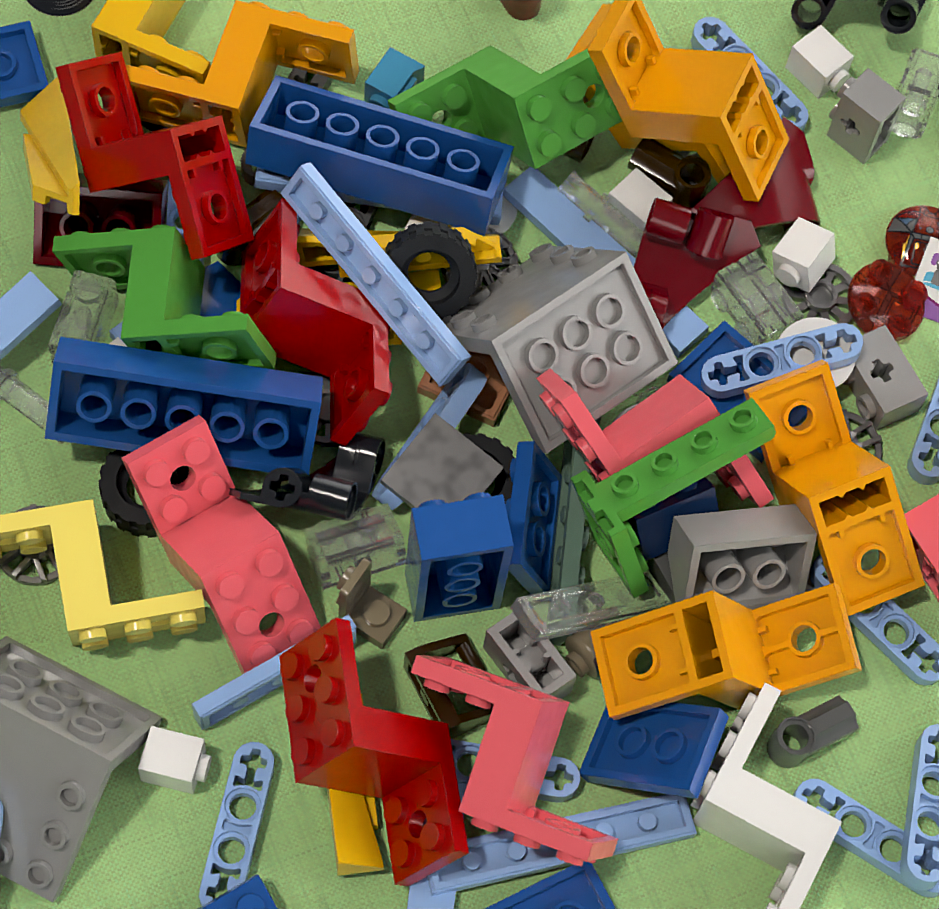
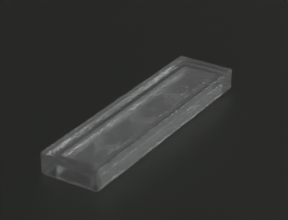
M646 571L643 574L649 591L635 599L618 576L518 597L512 604L511 610L533 642L604 627L670 605L671 601L650 572Z

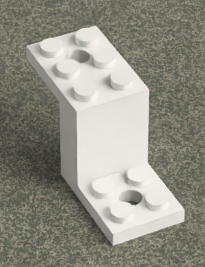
M765 682L758 696L749 692L710 766L718 772L709 769L698 799L694 798L690 806L698 809L693 819L694 825L783 872V874L780 873L768 897L776 902L774 905L769 902L765 909H800L842 822L742 769L781 693V690Z

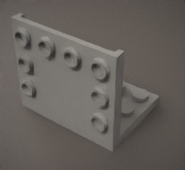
M551 243L543 244L533 249L529 253L530 259L522 264H514L501 270L497 274L498 279L490 285L476 287L474 295L471 294L469 303L465 307H461L458 313L452 317L449 315L442 320L467 351L491 355L532 440L536 442L543 453H549L567 440L562 432L564 426L556 416H552L539 398L544 389L536 378L549 368L576 391L590 414L597 420L678 364L626 251L594 249L592 246L576 248L572 245L552 246Z
M8 636L0 640V800L4 811L0 837V875L54 902L63 890L111 772L147 741L150 727H159L163 717Z

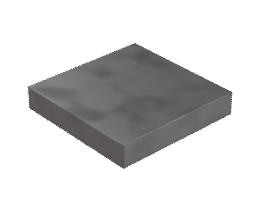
M435 413L384 475L380 483L411 508H418L421 503L429 500L439 499L444 500L445 503L463 501L464 498L471 494L485 493L504 467Z

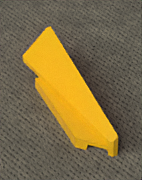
M56 77L20 110V120L29 133L23 134V151L32 200L45 205L50 202V199H57L67 204L68 214L79 215V175L69 115L60 90L59 79Z
M464 227L455 228L461 232V236L464 239L467 238L471 250L474 252L476 265L502 262L499 235L485 234L483 236ZM300 228L297 238V252L300 254V265L314 267L338 264L309 228ZM367 230L385 253L387 244L392 242L394 235L399 232ZM426 252L416 256L411 261L408 271L448 268L450 265L443 256L433 252ZM338 264L340 278L349 277Z
M327 788L337 875L384 870L382 856L374 830H378L375 797Z

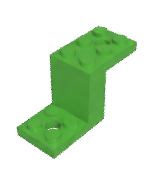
M489 45L387 100L391 110L428 121L432 120L436 112L443 110L444 118L441 125L514 146L512 155L534 169L541 167L622 121L587 51L588 48L539 74ZM595 84L596 91L593 98L584 103L583 97L586 94L587 88Z
M155 225L149 229L137 230L116 228L111 232L100 233L77 231L71 235L54 236L52 252L86 292L127 289L121 340L127 347L275 369L277 353L248 314L229 311L221 316H200L205 266L199 259L191 260L188 246L175 226Z

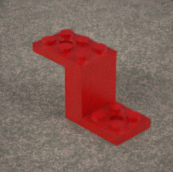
M122 51L55 67L90 193L169 176L172 196L177 206L184 240L188 246L191 260L205 258L255 240L222 115L144 133ZM98 94L100 95V97H101V99H102V104H103V107H102V108H101V106H100V104H99V101H98ZM211 203H212L213 208H214V214L212 213V210H211Z
M282 198L254 235L255 240L250 241L242 252L240 312L251 317L277 353L276 357L330 377V441L346 446L357 432H362L365 429L370 416L379 406H384L391 396L392 382L389 381V364L392 354L388 348L390 326L358 288L299 264L300 254L297 252V238L300 233V224L297 223V213Z
M334 618L279 656L280 673L283 682L285 714L288 721L295 783L382 798L395 885L409 887L467 855L469 850L463 813L458 811L461 801L448 723L362 706L349 620ZM427 818V823L423 826V822Z

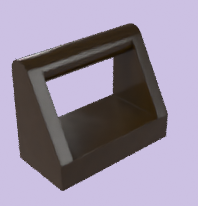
M467 633L420 645L405 652L403 667L430 719L448 723L450 739H454L488 723L493 707H491V710L480 708L458 715L447 694L423 686L425 678L411 673L416 655L445 657L457 652L463 663L486 671Z

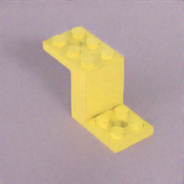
M93 499L0 515V559L3 557L2 552L20 549L21 554L29 555L44 552L47 550V545H54L67 631L73 646L82 645L83 651L97 650L108 647V640L126 637L128 643L142 642L154 638L153 632L171 629L172 635L187 634L197 631V624L206 623L202 589L112 605L98 518Z

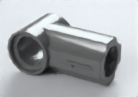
M838 695L797 717L786 718L779 724L767 742L769 758L782 768L797 767L810 755L856 732L859 729L856 713L849 702ZM783 735L794 737L799 742L800 750L789 748L783 741Z

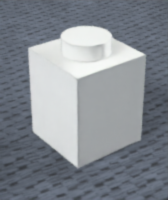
M819 25L792 46L785 68L819 99L829 90L833 92L838 91L850 78L848 71L854 56L822 25Z
M635 168L609 193L605 214L640 242L654 199L659 198L672 202L673 197L638 168Z
M798 217L772 251L774 277L789 287H797L810 293L835 259V233Z
M151 726L138 767L140 780L194 795L197 781H206L212 756L206 755L205 740L202 738Z

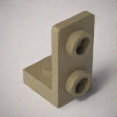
M363 558L357 568L349 566L337 584V589L340 590L336 600V604L339 605L338 618L341 619L349 614L357 627L356 633L382 650L406 617L407 609L371 587L372 562Z

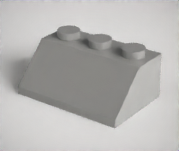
M796 504L674 516L667 553L675 602L713 590L753 610L804 593L817 532Z

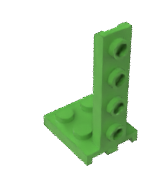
M753 398L746 400L598 483L594 482L587 470L571 477L594 541L634 599L649 591L643 574L649 568L641 552L636 547L640 545L639 540L626 520L772 440L776 434L775 427Z

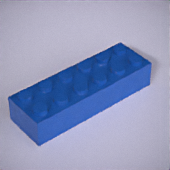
M276 75L249 125L245 164L292 178L301 165L311 162L334 191L453 227H464L485 236L507 181L514 146Z
M60 336L53 361L45 439L133 452L200 415L206 420L226 466L270 472L276 468L297 467L309 475L322 403L323 377Z

